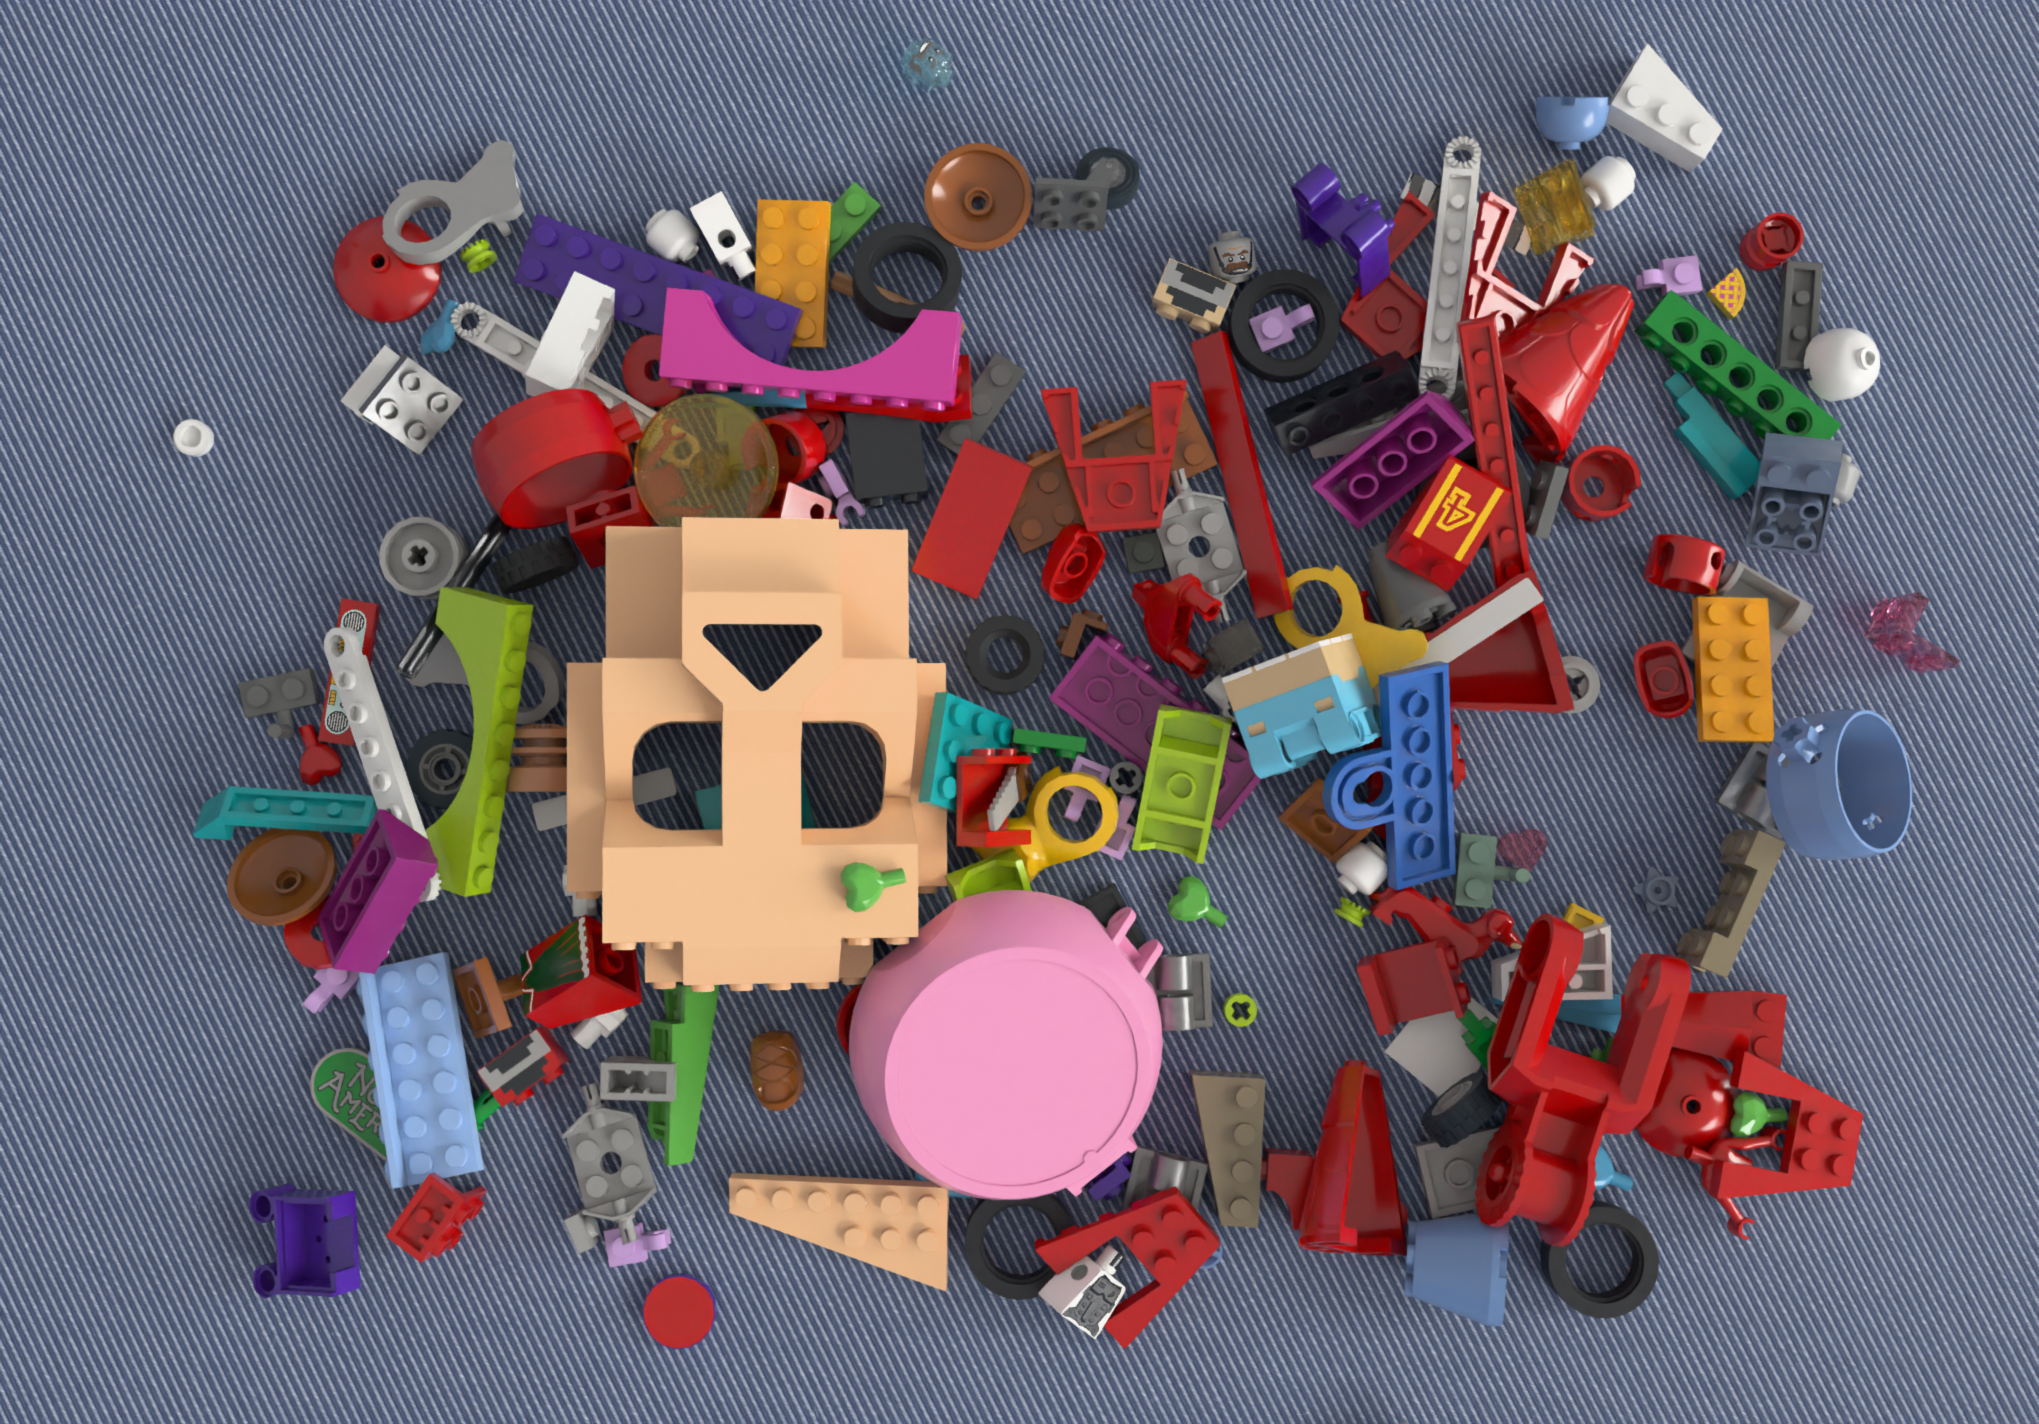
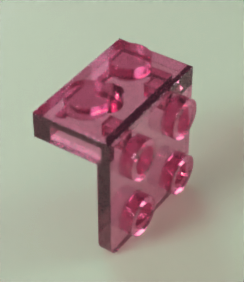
M1918 592L1881 600L1871 613L1873 621L1864 636L1874 641L1873 646L1879 651L1888 655H1898L1906 660L1905 666L1922 674L1926 671L1941 672L1946 669H1954L1960 663L1958 658L1912 632L1930 601L1927 597Z

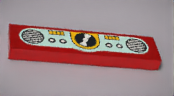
M341 598L337 628L347 627L357 632L356 635L360 637L358 642H361L362 654L366 655L371 667L381 605ZM342 638V640H339L341 644H338L341 647L338 648V650L342 651L341 653L345 650V643ZM330 669L318 741L356 746Z

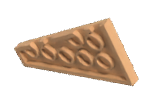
M751 1173L731 1174L729 1178V1213L947 1291L949 1189L943 1188L932 1181Z

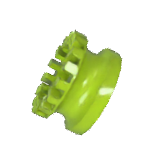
M482 239L479 242L475 241V246L471 243V248L465 247L466 250H462V253H460L461 260L468 262L467 269L470 273L485 270L497 259L496 253L489 250L490 244L486 239Z
M1341 897V907L1335 908L1333 913L1362 928L1364 925L1362 922L1363 917L1369 916L1371 912Z
M1244 993L1230 995L1223 1005L1224 1016L1235 1026H1248L1256 1018V1003ZM1235 1001L1239 1004L1244 1003V1001L1248 1002L1249 1005L1246 1007L1249 1015L1246 1018L1238 1016L1234 1019L1231 1016L1234 1013V1009L1231 1006Z

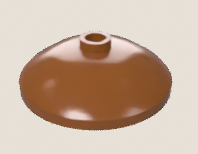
M984 143L962 145L942 156L930 171L924 191L925 209L933 228L953 246L974 252L993 250L1010 242L1025 226L1032 206L1030 180L1021 163L1006 150ZM976 200H982L985 203V207L977 210L973 208L972 204Z
M281 828L266 831L249 842L234 860L227 879L229 900L234 909L243 918L258 925L278 926L296 921L313 911L331 890L337 873L335 851L330 842L318 831Z

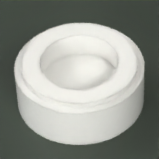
M188 419L176 427L173 440L177 449L182 453L199 457L210 451L214 443V435L211 428L205 423L195 419Z

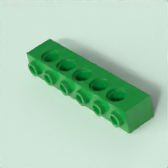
M1672 290L1657 301L1634 330L1640 336V341L1643 345L1653 351L1658 350L1668 358V363L1678 372L1690 375L1697 381L1696 385L1701 391L1719 398L1725 403L1724 407L1729 413L1739 418L1743 417L1753 425V431L1763 439H1765L1767 432L1830 440L1842 425ZM1673 328L1683 333L1684 343H1680L1673 338ZM1701 350L1711 355L1712 365H1707L1702 361L1700 356ZM1729 373H1734L1739 377V388L1734 387L1730 383ZM1758 395L1766 398L1768 410H1764L1759 406L1757 402ZM1787 417L1793 419L1796 423L1795 433L1787 428Z

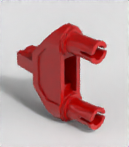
M1192 573L1178 577L1163 585L1155 583L1150 579L1135 584L1131 597L1145 611L1143 623L1154 653L1165 663H1175L1192 679L1201 677L1207 670L1206 665H1208V661L1188 647V634L1193 612L1196 611L1204 620L1211 621L1220 613L1221 601L1202 588L1199 578Z

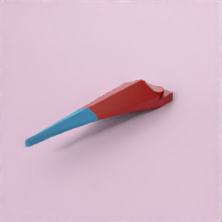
M969 354L959 355L955 405L945 406V411L942 412L924 410L921 403H908V408H894L886 406V400L872 399V405H859L850 403V397L836 396L835 402L814 400V394L800 393L799 399L778 397V391L764 390L762 396L741 393L742 388L728 389L727 392H710L681 398L683 404L687 407H788L868 413L935 423L972 419L971 362Z
M1754 990L1689 992L1672 1047L1734 1061L1736 1050L1748 1052L1774 1067L1781 1068L1787 995ZM1613 994V999L1562 1000L1556 1019L1616 1033L1625 1006V994ZM1495 998L1490 999L1494 1004L1503 1006L1504 1001Z

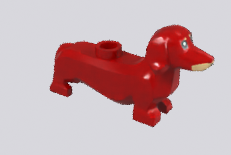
M1412 886L1400 890L1387 887L1383 892H1373L1371 895H1368L1372 900H1375L1369 908L1372 914L1387 925H1390L1393 921L1391 914L1396 913L1399 917L1406 918L1425 941L1446 937L1449 948L1455 947L1459 957L1460 968L1457 969L1458 976L1463 971L1462 962L1481 957L1495 940L1511 949H1520L1523 944L1513 931L1515 924L1513 918L1508 912L1500 908H1492L1486 911L1475 921L1463 922L1449 913L1453 907L1443 899L1434 895L1430 900Z

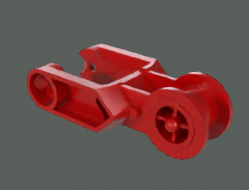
M1544 913L1534 920L1526 934L1487 1052L1488 1089L1508 1102L1509 1107L1503 1125L1494 1133L1493 1139L1488 1142L1487 1150L1483 1153V1161L1479 1166V1175L1476 1179L1475 1206L1480 1221L1486 1225L1501 1227L1514 1215L1537 1222L1539 1235L1545 1243L1555 1247H1564V1245L1570 1244L1571 1240L1577 1237L1578 1231L1583 1228L1584 1221L1589 1216V1208L1593 1203V1193L1596 1189L1595 1179L1597 1173L1595 1170V1158L1603 1134L1628 1135L1652 1109L1691 985V971L1688 962L1674 955L1650 953L1639 955L1627 978L1624 996L1625 1006L1606 1063L1548 1044L1566 986L1575 975L1581 960L1584 935L1582 931L1562 918Z

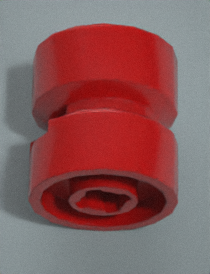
M1776 212L1765 217L1751 228L1740 242V255L1743 262L1755 271L1766 272L1775 269L1800 250L1804 241V231L1801 223L1788 213Z

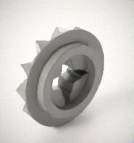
M1565 656L1561 659L1566 677L1568 679L1582 677V679L1574 686L1576 690L1575 695L1570 692L1575 710L1564 713H1579L1588 709L1596 701L1600 691V679L1596 669L1587 660L1577 656Z

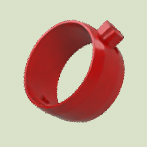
M561 389L523 400L495 416L474 438L471 446V456L480 488L501 520L506 525L517 529H538L568 521L566 507L586 501L589 496L598 491L606 489L620 490L628 481L633 470L628 445L645 436L627 401L609 409L602 399L592 391Z

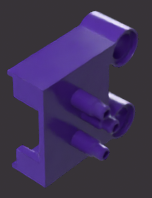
M1320 162L1291 186V192L1296 202L1301 239L1304 241L1308 238L1319 249L1330 239L1336 241L1357 261L1358 272L1352 277V281L1360 287V296L1364 297L1390 275L1387 237L1395 227V222L1392 218L1384 220L1377 213L1381 209V203L1378 200H1373L1366 204L1369 199L1365 193H1360L1349 201L1343 198L1337 192L1341 187L1338 178L1327 165Z
M287 1183L255 1191L251 1195L248 1206L251 1217L257 1223L263 1224L274 1221L276 1261L258 1266L253 1273V1287L260 1297L269 1298L279 1294L335 1297L361 1288L355 1191L297 1189L293 1184Z

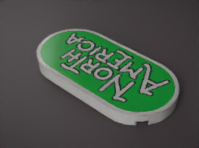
M350 1047L337 1049L326 1054L316 1064L311 1075L310 1090L314 1103L327 1117L386 1161V1148L379 1136V1126L382 1122L380 1109L376 1106L373 1096L376 1082L374 1072L368 1063L369 1051L363 1048Z

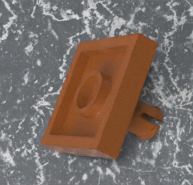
M1317 777L1284 808L1278 819L1332 863H1335L1370 833L1373 826L1355 830L1334 822L1326 813L1323 805L1322 792L1324 781Z
M488 957L452 970V975L475 1039L512 1027L504 1001L523 995L520 973L496 981Z

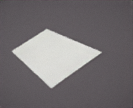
M1471 997V1003H1468L1467 1008L1479 1020L1487 1016L1497 1024L1498 1019ZM1454 1011L1410 1020L1385 1051V1053L1438 1096L1442 1095L1462 1078L1476 1073L1481 1065L1465 1045L1466 1042L1461 1036L1467 1030L1456 1018Z

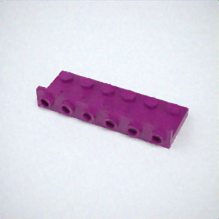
M1098 633L1050 695L1049 699L1146 773L1160 704L1209 714L1211 710L1195 698L1190 702L1180 694L1183 689L1170 678L1165 676L1161 680L1151 671L1154 667L1143 657L1136 655L1133 658L1122 649L1125 647V644L1111 633H1107L1106 636ZM1232 725L1212 824L1219 830H1222L1261 781L1252 769L1245 743L1237 738L1240 734L1239 731Z

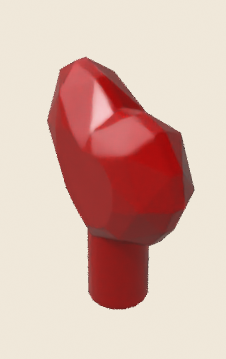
M313 724L300 727L298 730L305 746V751L301 756L299 764V776L302 782L314 786L320 783L324 776L333 777L339 774L342 767L340 755L329 745L319 743Z

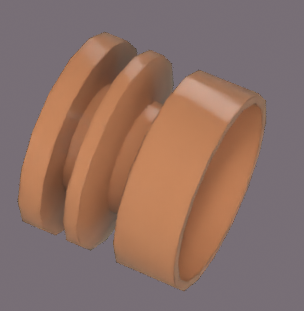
M526 724L515 728L514 740H522V747H512L511 755L522 757V765L510 766L506 792H567V726L563 724Z

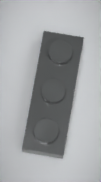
M1787 260L1782 264L1775 358L1776 370L1810 372V368L1804 370V357L1809 343L1813 337L1818 335L1823 263Z
M996 352L972 387V419L949 421L937 438V443L958 456L966 437L980 443L1026 375V371Z

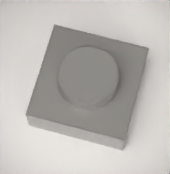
M585 1207L571 1213L564 1220L578 1254L593 1248L599 1241L598 1235H600V1228L596 1218L582 1214V1210H585Z

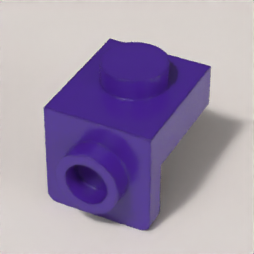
M1127 1153L1123 1154L1111 1166L1087 1183V1190L1096 1202L1102 1197L1106 1201L1113 1198L1123 1189L1121 1183L1132 1176L1128 1167L1132 1161Z

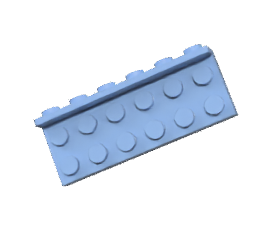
M441 952L380 966L375 974L359 972L357 991L364 1004L365 1014L362 1018V1024L365 1033L369 1036L370 1051L368 1052V1063L375 1076L376 1087L374 1088L373 1096L376 1106L380 1109L382 1123L379 1126V1136L386 1148L385 1174L388 1181L391 1182V1187L395 1189L421 1184L433 1172L444 1179L484 1170L449 953Z

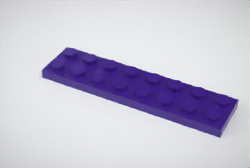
M537 213L513 282L561 299L575 271L615 289L614 319L659 335H663L667 288L701 290L712 298L716 311L724 325L743 347L757 356L784 366L803 313V310L798 307Z

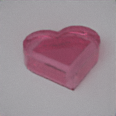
M1526 829L1520 834L1506 833L1502 835L1497 843V849L1504 859L1518 868H1524L1531 872L1546 849L1547 839L1537 829Z

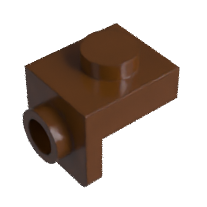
M1083 609L1082 614L1074 612L1070 626L1062 625L1056 642V646L1062 647L1059 656L1070 660L1074 659L1084 627L1105 633L1108 624L1102 622L1103 615Z

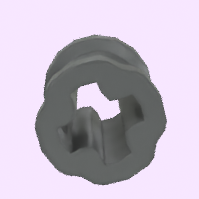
M1123 761L1111 768L1108 782L1115 792L1130 794L1140 787L1142 773L1136 764ZM1120 768L1125 772L1132 771L1134 773V776L1130 779L1131 787L1128 788L1125 784L1118 785L1116 783V779L1120 776L1118 773Z

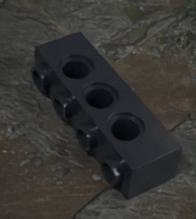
M1395 350L1268 407L1263 411L1275 442L1285 456H1289L1419 397V392L1410 365Z

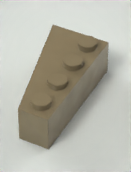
M1188 1069L1217 1218L1221 1226L1258 1228L1265 1078L1260 1073Z

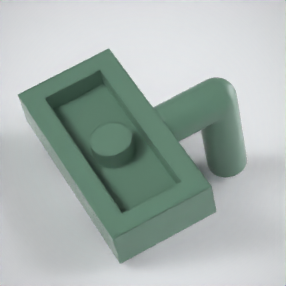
M1458 833L1452 905L1491 909L1494 880L1526 883L1530 879V872L1524 868L1495 865L1497 836Z

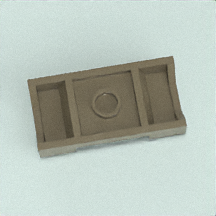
M1733 829L1732 833L1725 836L1720 847L1722 856L1719 862L1732 869L1724 875L1720 882L1719 892L1721 894L1716 906L1713 905L1705 916V930L1690 928L1688 933L1685 932L1677 944V952L1679 953L1677 957L1683 958L1688 962L1689 967L1702 973L1709 971L1724 978L1728 977L1786 842L1760 830Z

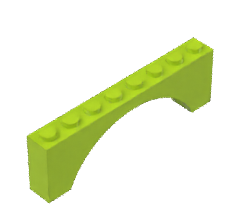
M440 587L435 624L448 637L464 667L472 697L474 734L469 765L458 794L446 812L425 831L434 855L438 860L437 873L440 874L438 878L442 882L439 883V886H441V889L467 897L491 893L534 605L467 587Z

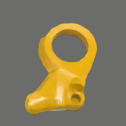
M1335 565L1333 570L1324 567L1303 569L1286 578L1292 604L1295 594L1305 583L1311 580L1328 583L1337 591L1341 599L1342 615L1340 622L1332 632L1324 636H1316L1302 629L1294 617L1293 610L1274 615L1279 632L1297 649L1318 641L1352 633L1372 690L1379 684V674L1400 670L1406 664L1420 659L1426 654L1428 642L1423 632L1417 629L1396 630L1364 619L1363 606L1357 585L1350 575L1339 566Z
M1060 766L1045 773L1036 782L1028 800L1025 815L1008 818V829L1031 830L1030 845L970 848L979 853L983 860L1013 848L1023 860L1030 883L1043 869L1049 866L1086 856L1102 848L1116 831L1119 818L1117 797L1112 788L1106 786L1096 776L1080 771L1062 773ZM1074 785L1086 788L1092 792L1100 802L1103 814L1101 826L1094 835L1087 839L1075 841L1062 837L1053 829L1049 822L1047 811L1050 798L1056 791L1063 787Z

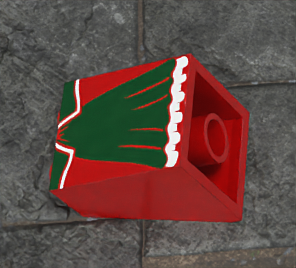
M586 914L520 955L524 1016L550 1029L635 1006L642 1002L636 946L633 950H611V943H602V923Z

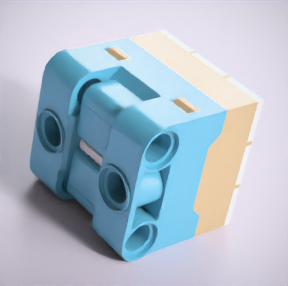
M1352 633L1318 641L1221 678L1249 753L1252 769L1260 779L1275 774L1279 775L1307 765V762L1317 758L1318 751L1327 749L1330 754L1341 751L1345 752L1373 742L1375 738L1382 736L1380 707L1377 704Z

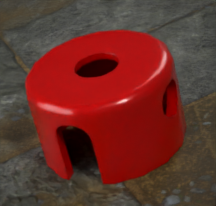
M788 410L761 419L749 428L744 438L743 455L749 471L767 466L776 474L775 477L766 480L763 485L786 482L795 485L816 474L820 470L819 466L825 460L826 444L822 431L813 419L802 412ZM793 435L798 441L801 450L800 455H793L788 450L787 439L789 436Z
M1610 445L1592 446L1571 459L1565 466L1569 468L1560 499L1566 509L1578 519L1590 522L1610 519L1632 505V503L1628 502V498L1632 491L1640 488L1639 468L1632 456L1621 448ZM1596 477L1601 480L1603 491L1598 497H1590L1584 492L1583 484L1587 478Z
M1678 534L1656 535L1652 538L1643 580L1657 587L1694 595L1715 594L1725 557V550L1715 543L1696 537Z

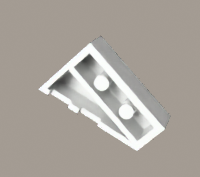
M1649 44L1635 58L1609 101L1607 124L1690 173L1706 158L1722 131L1720 125Z
M574 271L548 328L541 337L534 357H530L524 366L522 377L525 378L526 394L536 396L555 390L580 388L614 329L615 289Z
M1597 923L1581 928L1579 930L1584 935L1581 960L1575 975L1566 986L1562 1000L1613 999L1611 925ZM1520 951L1491 961L1493 998L1500 1001L1505 1000Z

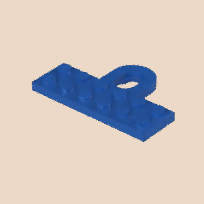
M1442 661L1379 674L1382 747L1343 757L1331 768L1323 786V805L1326 813L1334 822L1355 830L1385 823L1388 887L1395 890L1456 874L1449 663ZM1379 771L1384 781L1380 796L1369 804L1364 802L1356 803L1353 799L1354 788L1359 783L1365 782L1372 773Z

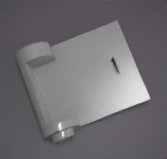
M1735 560L1731 564L1726 562L1722 566L1716 593L1710 596L1768 598L1771 669L1788 638L1796 634L1805 625L1813 610L1811 603L1739 560ZM1692 629L1681 652L1685 658L1695 663Z

